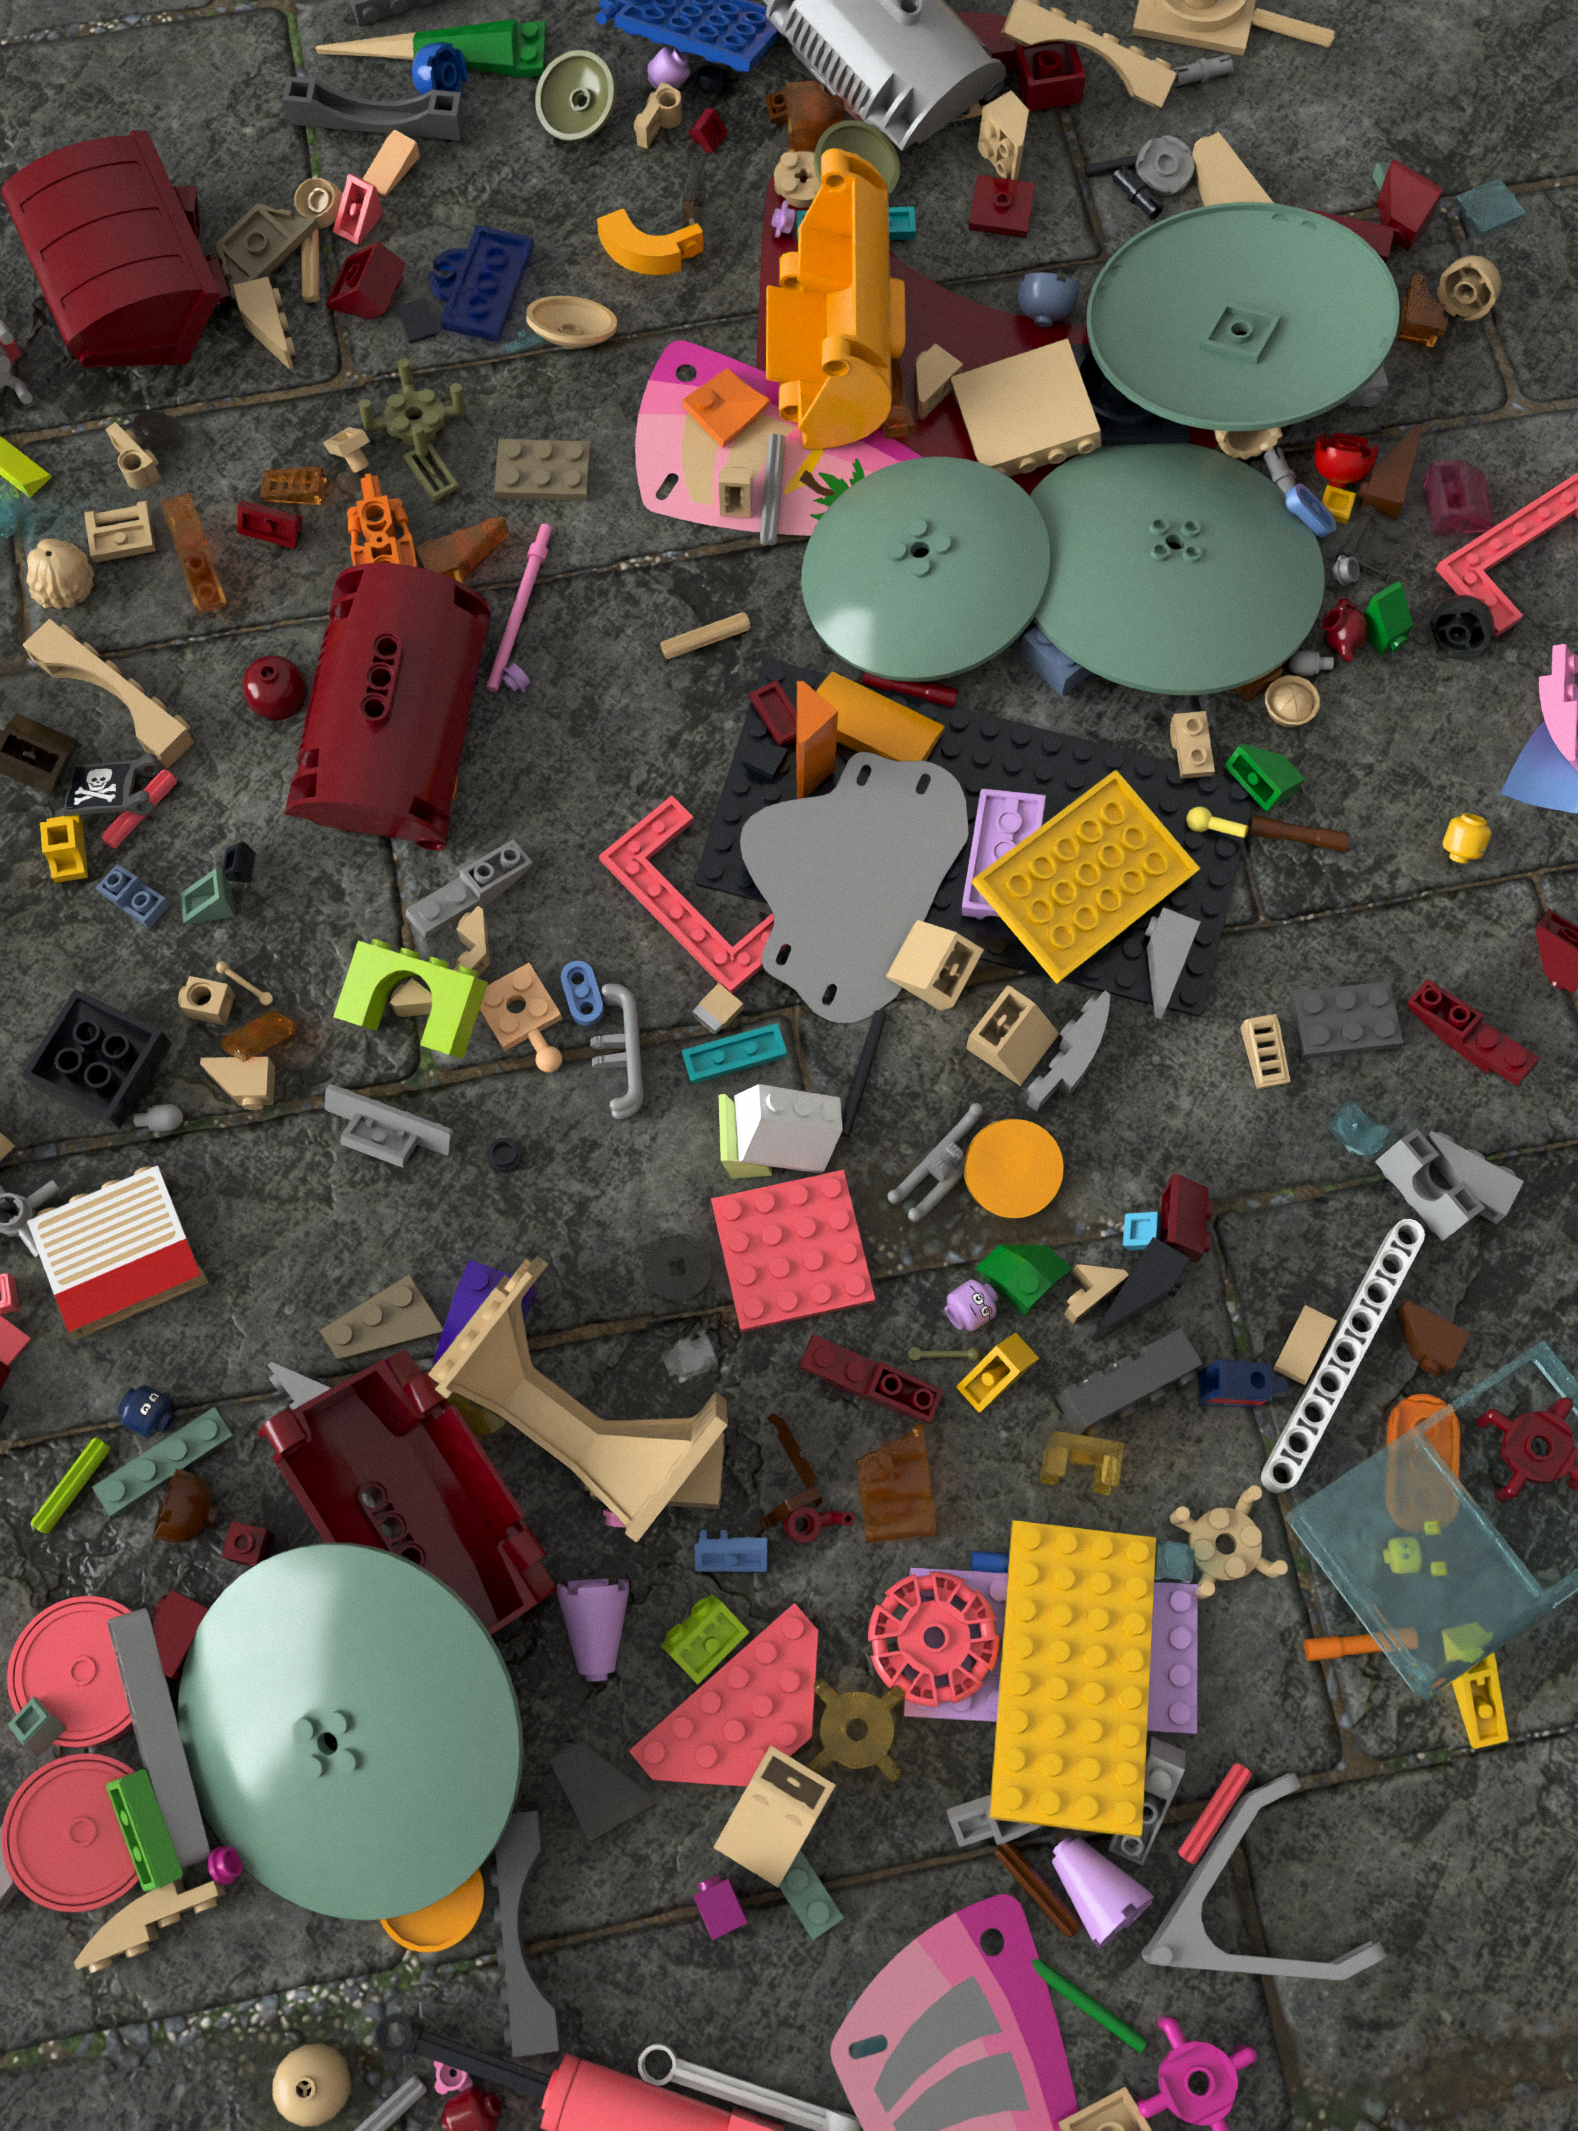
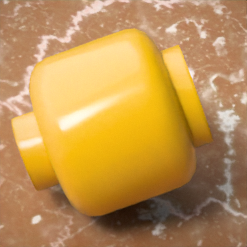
M1462 813L1461 817L1451 819L1443 839V847L1450 852V859L1467 864L1469 859L1477 860L1483 857L1492 834L1487 826V820L1470 813Z

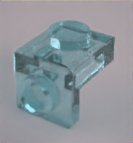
M1346 1102L1327 1125V1128L1351 1154L1371 1155L1377 1152L1384 1143L1383 1139L1390 1132L1385 1125H1374L1354 1102Z

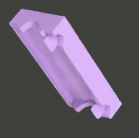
M981 788L962 901V916L976 917L977 919H983L986 916L1000 917L971 881L1043 825L1046 795Z

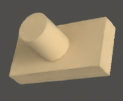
M348 427L323 442L329 453L345 457L353 473L361 471L369 465L360 448L370 442L364 430Z

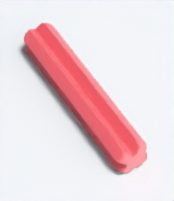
M165 769L161 770L143 790L148 792V802L153 803V808L177 783L174 775ZM129 811L122 812L101 835L102 840L109 847L117 848L147 815H140Z
M1239 1763L1233 1764L1178 1850L1180 1857L1188 1863L1196 1864L1249 1782L1252 1773L1246 1767Z

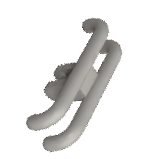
M609 983L602 987L603 1001L608 1006H619L623 1009L625 1034L593 1037L590 1040L591 1047L594 1049H626V1052L592 1058V1067L596 1069L627 1067L628 1092L625 1096L614 1098L610 1102L613 1118L624 1119L638 1112L643 1103L644 1096L638 1013L634 995L629 989L620 984Z
M979 1103L972 1104L960 1122L896 1189L889 1191L887 1196L889 1202L898 1204L929 1173L940 1181L916 1207L909 1210L908 1218L910 1221L915 1223L921 1221L964 1176L965 1155L956 1144L980 1118L983 1108Z

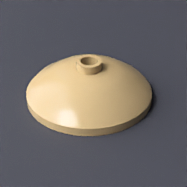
M544 297L532 302L526 311L527 323L535 333L549 342L567 349H580L603 343L612 337L617 329V319L612 311L597 302L580 297Z

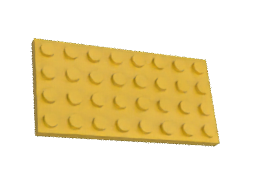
M1012 1521L989 1819L1132 1837L1142 1836L1156 1537Z

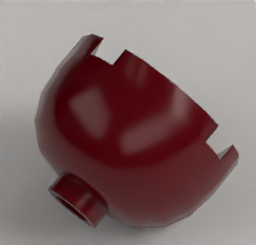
M267 655L260 657L250 664L243 675L242 690L248 707L255 715L269 717L271 721H280L295 715L303 707L302 702L305 696L308 695L304 674L292 660L283 656Z

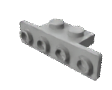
M329 1084L326 1088L325 1110L351 1120L341 1134V1145L402 1168L417 1145L443 1155L450 1153L453 1136L452 1129L415 1116L410 1112L383 1104L378 1100L356 1094L345 1088Z

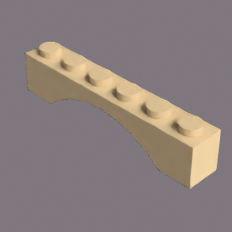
M1014 0L1000 35L1025 47L1038 43L1058 41L1073 43L1090 49L1104 58L1116 70L1124 82L1130 97L1155 109L1162 108L1177 72L1170 70L1172 66L1170 63L1156 58L1155 61L1144 57L1145 51L1132 45L1128 49L1118 45L1119 39L1108 33H1103V36L1092 32L1093 26L1086 22L1077 20L1075 24L1067 20V14L1059 9L1051 7L1050 11L1040 7L1041 2L1039 0Z
M48 619L22 644L31 660L52 677L88 681L103 687L117 696L130 709L135 724L136 737L144 751L148 754L156 755L157 761L168 769L194 743L188 732L190 726L179 715L172 717L166 712L168 709L159 699L154 696L151 699L143 694L145 692L144 689L134 679L130 678L128 681L121 676L122 672L110 660L104 663L98 658V652L87 642L79 643L76 640L77 636L66 625L62 624L59 627L51 619Z

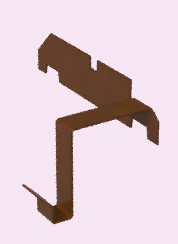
M773 1413L767 1419L770 1424L774 1423L779 1432L777 1437L808 1490L785 1500L768 1515L761 1516L759 1520L765 1530L773 1527L793 1510L810 1502H814L816 1507L822 1504V1496L814 1484L818 1480L806 1457H801L799 1454L802 1450L786 1421Z

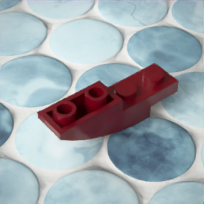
M1428 979L1407 1001V1006L1433 1033L1486 1074H1489L1492 1070L1519 1087L1538 1064L1539 1057L1483 1022L1482 1013Z
M815 1334L811 1336L798 1367L826 1380V1384L926 1423L932 1422L944 1391L883 1362L876 1363Z

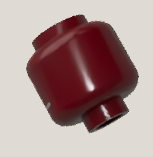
M480 2085L471 2086L447 2100L444 2113L441 2115L442 2128L444 2131H496L499 2122L498 2115L501 2114V2104L494 2092L488 2093Z

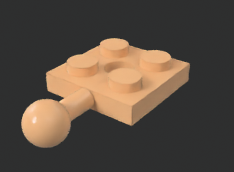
M527 963L487 985L480 1012L504 1051L529 1039L537 1052L535 1058L536 1065L540 1070L550 1073L559 1069L562 1064V1055L557 1048L548 1046L540 1032L561 1021L562 1015L531 964ZM521 1000L526 1003L525 1009L520 1013L508 1011V1007L513 1001Z

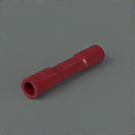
M864 672L862 685L923 698L928 702L952 708L955 706L959 689L935 683L884 679Z

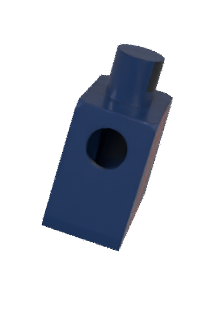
M1220 1359L1198 1371V1406L1252 1408L1272 1400V1397L1284 1398L1287 1392L1286 1378L1272 1376L1270 1364Z

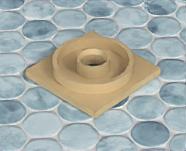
M1139 0L1132 35L1244 56L1256 0Z

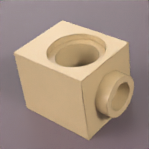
M189 976L186 986H182L180 989L178 1004L187 1018L226 1026L235 994L226 983ZM203 996H211L208 1003L198 1005V1001Z

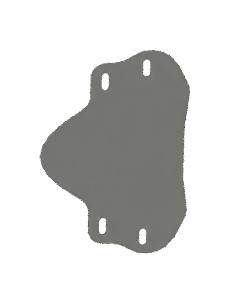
M859 752L848 760L836 788L829 794L785 801L765 807L752 815L742 827L740 838L742 858L754 883L774 914V927L762 952L763 967L771 976L795 989L817 1015L836 1023H856L872 1016L875 1010H880L888 1004L902 989L901 986L885 976L915 921L920 920L924 922L944 876L968 837L966 799L960 783L950 772L939 765L927 761H894L877 754ZM864 765H869L871 767L870 776L865 785L859 786L856 780L860 770ZM926 773L930 775L931 780L926 792L921 795L916 792V786L922 774ZM789 944L791 952L786 963L778 965L776 958L782 945ZM830 984H834L837 986L835 997L830 1005H824L822 1002L824 993Z

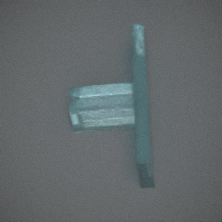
M525 330L517 332L519 340L504 344V348L508 355L542 344L544 340L538 334L527 337Z

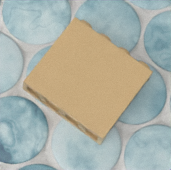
M1068 338L950 377L956 404L958 403L977 462L994 468L1008 477L1019 473H1030L1038 467L1050 463L1058 464L1066 458L1078 454H1088L1096 448L1102 447L1101 431Z

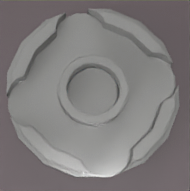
M1169 135L1156 139L1153 138L1147 141L1138 154L1135 164L1136 176L1140 182L1144 181L1149 186L1148 189L1151 193L1159 196H1173L1183 191L1192 179L1195 169V163L1191 156L1192 152L1189 146L1178 138Z

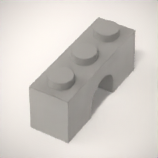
M1415 1129L1394 1144L1375 1163L1381 1168L1384 1176L1392 1181L1403 1194L1407 1203L1414 1207L1426 1221L1429 1229L1444 1241L1483 1211L1485 1207L1463 1181L1450 1190L1442 1189L1433 1183L1429 1175V1166L1440 1154L1421 1132Z

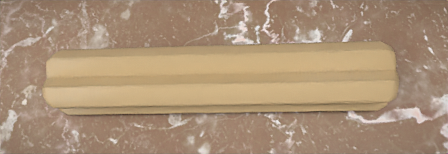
M1259 8L1255 9L1252 15L1251 24L1253 26L1323 47H1331L1335 37L1333 30Z
M318 229L302 242V296L304 302L308 304L319 301Z
M744 612L664 640L660 643L661 651L666 659H671L748 631L750 629V620Z

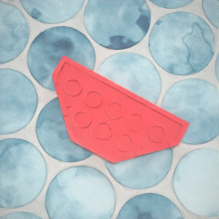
M794 1603L629 1750L631 1755L652 1780L742 1787L748 1786L770 1745L791 1757L812 1737L818 1645L817 1628Z

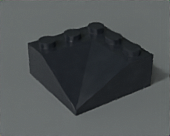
M75 989L25 1068L22 1076L34 1088L121 1130L172 1043L162 1030Z

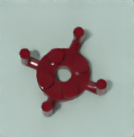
M1563 1397L1552 1403L1548 1407V1412H1529L1518 1416L1514 1420H1511L1497 1409H1489L1477 1417L1476 1423L1478 1427L1485 1429L1495 1425L1504 1431L1500 1453L1502 1459L1514 1474L1507 1485L1495 1491V1498L1498 1502L1503 1503L1517 1497L1527 1481L1536 1484H1547L1558 1480L1566 1474L1570 1476L1567 1481L1569 1489L1573 1491L1578 1490V1464L1575 1463L1577 1446L1575 1447L1571 1428L1565 1422L1574 1406L1572 1399ZM1533 1438H1540L1546 1442L1548 1452L1545 1457L1538 1456L1532 1451L1531 1441Z

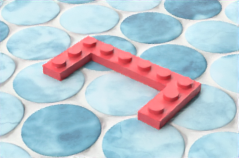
M1578 473L1438 563L1436 571L1458 595H1471L1488 605L1494 617L1495 628L1493 635L1495 638L1520 622L1523 615L1485 572L1572 515H1575L1578 519Z
M671 795L601 853L599 859L718 983L733 994L763 968L762 952L774 927V914L772 913L732 947L648 861L694 823L693 816ZM789 944L782 945L779 953L788 947Z

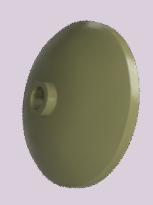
M586 50L566 52L554 59L540 77L535 96L538 118L543 127L558 139L568 142L585 140L596 134L608 121L616 101V83L610 67L598 55ZM587 99L586 104L582 107L583 101Z
M846 120L830 126L822 134L814 153L815 170L820 182L822 154L826 150L836 148L857 154L870 162L885 180L889 195L892 193L899 179L900 164L893 144L884 133L868 123Z

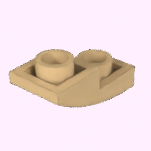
M1305 1305L1273 1370L1306 1385L1337 1320Z

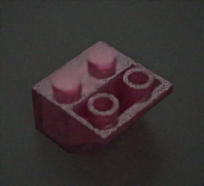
M1463 459L1434 461L1431 463L1423 480V487L1433 536L1484 532L1496 526L1486 478L1483 472Z

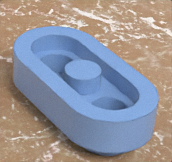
M1298 483L1286 492L1285 504L1287 509L1292 514H1296L1312 529L1315 536L1325 538L1336 530V522L1331 512L1305 485Z
M572 961L562 969V986L574 1021L583 1026H591L598 1023L604 1013L601 995L590 965L583 961ZM576 977L584 979L583 983L579 985L574 984L573 980ZM589 1006L593 1008L590 1014H583L581 1012L584 1007Z

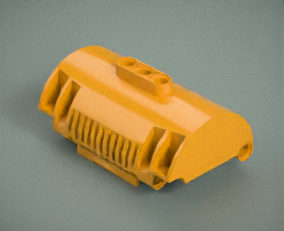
M836 148L826 150L822 154V185L798 228V252H788L780 257L779 285L782 288L767 286L766 380L779 382L781 385L779 388V415L784 420L798 423V430L802 432V449H825L843 446L867 437L880 427L887 419L891 409V358L899 359L905 345V285L903 280L890 277L889 192L886 182L880 172L870 162L857 154Z

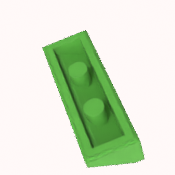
M141 1769L106 1783L108 1795L142 1890L145 1892L159 1889L181 1878L183 1871L146 1770Z

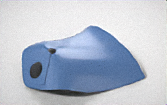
M1544 721L1537 727L1521 751L1501 794L1538 807L1578 814V772L1560 752Z

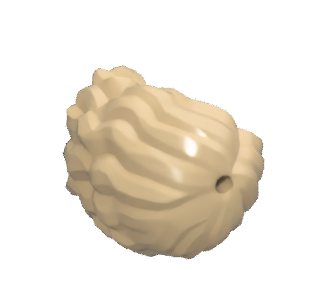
M1281 427L1255 431L1214 430L1216 440L1223 452L1233 458L1241 457L1243 460H1247L1251 456H1259L1262 451L1272 450L1274 445L1277 444L1278 438L1283 436Z
M56 538L42 539L38 543L37 548L30 551L27 558L28 573L26 580L32 599H35L44 608L55 607L59 610L64 608L73 609L77 603L85 601L90 594V589L94 586V571L88 564V558L84 552L79 550L74 544L60 541Z

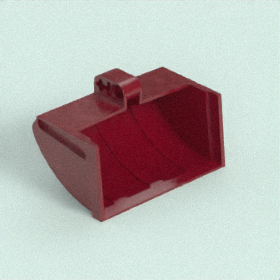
M131 130L129 136L103 137L66 146L35 160L9 178L2 185L1 195L66 348L80 362L81 367L188 364L221 292L148 131Z

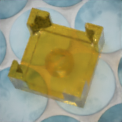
M1053 1430L1045 1441L1039 1484L1055 1486L1058 1482V1476L1061 1477L1065 1474L1067 1460H1070L1071 1463L1077 1465H1095L1092 1492L1110 1496L1112 1487L1117 1488L1119 1486L1124 1443Z

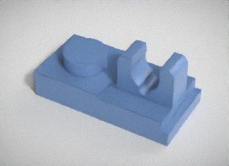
M701 1530L699 1543H695V1572H767V1538L748 1536L728 1539V1532L721 1530L720 1539H707V1530Z

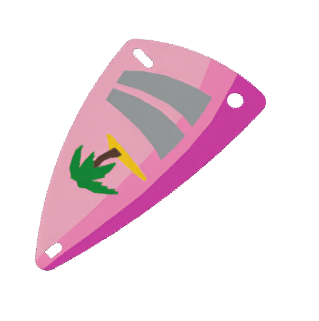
M1000 1894L979 1901L955 1912L929 1928L900 1951L879 1972L846 2016L832 2041L830 2054L847 2098L864 2131H1061L1058 2122L1079 2112L1046 1981L1036 1972L1032 1965V1959L1039 1960L1023 1908L1014 1897ZM989 1928L997 1929L1004 1938L1003 1950L997 1956H988L983 1952L980 1945L981 1935ZM877 2035H883L887 2039V2048L882 2052L859 2059H853L849 2055V2047L854 2042Z

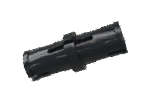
M1122 166L1121 170L1118 169L1114 173L1112 181L1128 195L1127 200L1131 204H1136L1150 220H1154L1155 216L1158 217L1162 213L1164 205L1149 191V186L1144 181L1140 182L1127 166Z

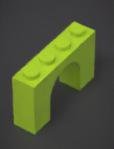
M372 939L371 944L358 941L333 1017L377 1031L392 989L403 979L411 976H421L430 988L432 1008L420 1046L464 1059L488 982L477 978L478 971L459 965L458 971L448 969L449 962L430 956L429 961L425 962L419 960L420 953L401 947L400 953L390 951L391 944L380 940Z

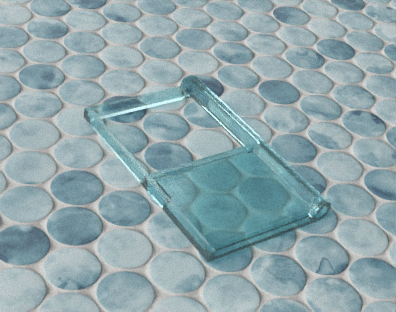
M1544 1340L1284 1516L1411 1690L1423 1700H1429L1578 1592V1567L1548 1589H1542L1424 1436L1426 1431L1528 1362H1534L1562 1398L1569 1397L1574 1403L1572 1410L1578 1416V1382Z

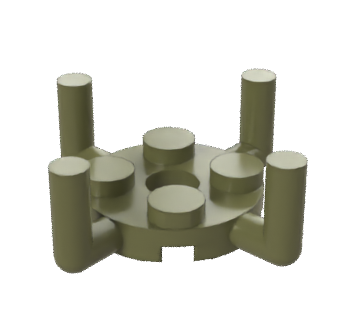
M402 358L397 364L403 394H393L388 397L384 417L374 418L370 400H360L358 405L363 427L367 432L386 429L392 438L396 436L402 439V443L414 445L416 454L419 457H425L428 454L427 442L437 437L436 432L441 427L442 430L444 429L446 419L463 416L466 413L463 389L459 383L452 384L450 392L453 405L443 406L432 390L422 389L415 391L410 361ZM412 416H421L417 420H409Z

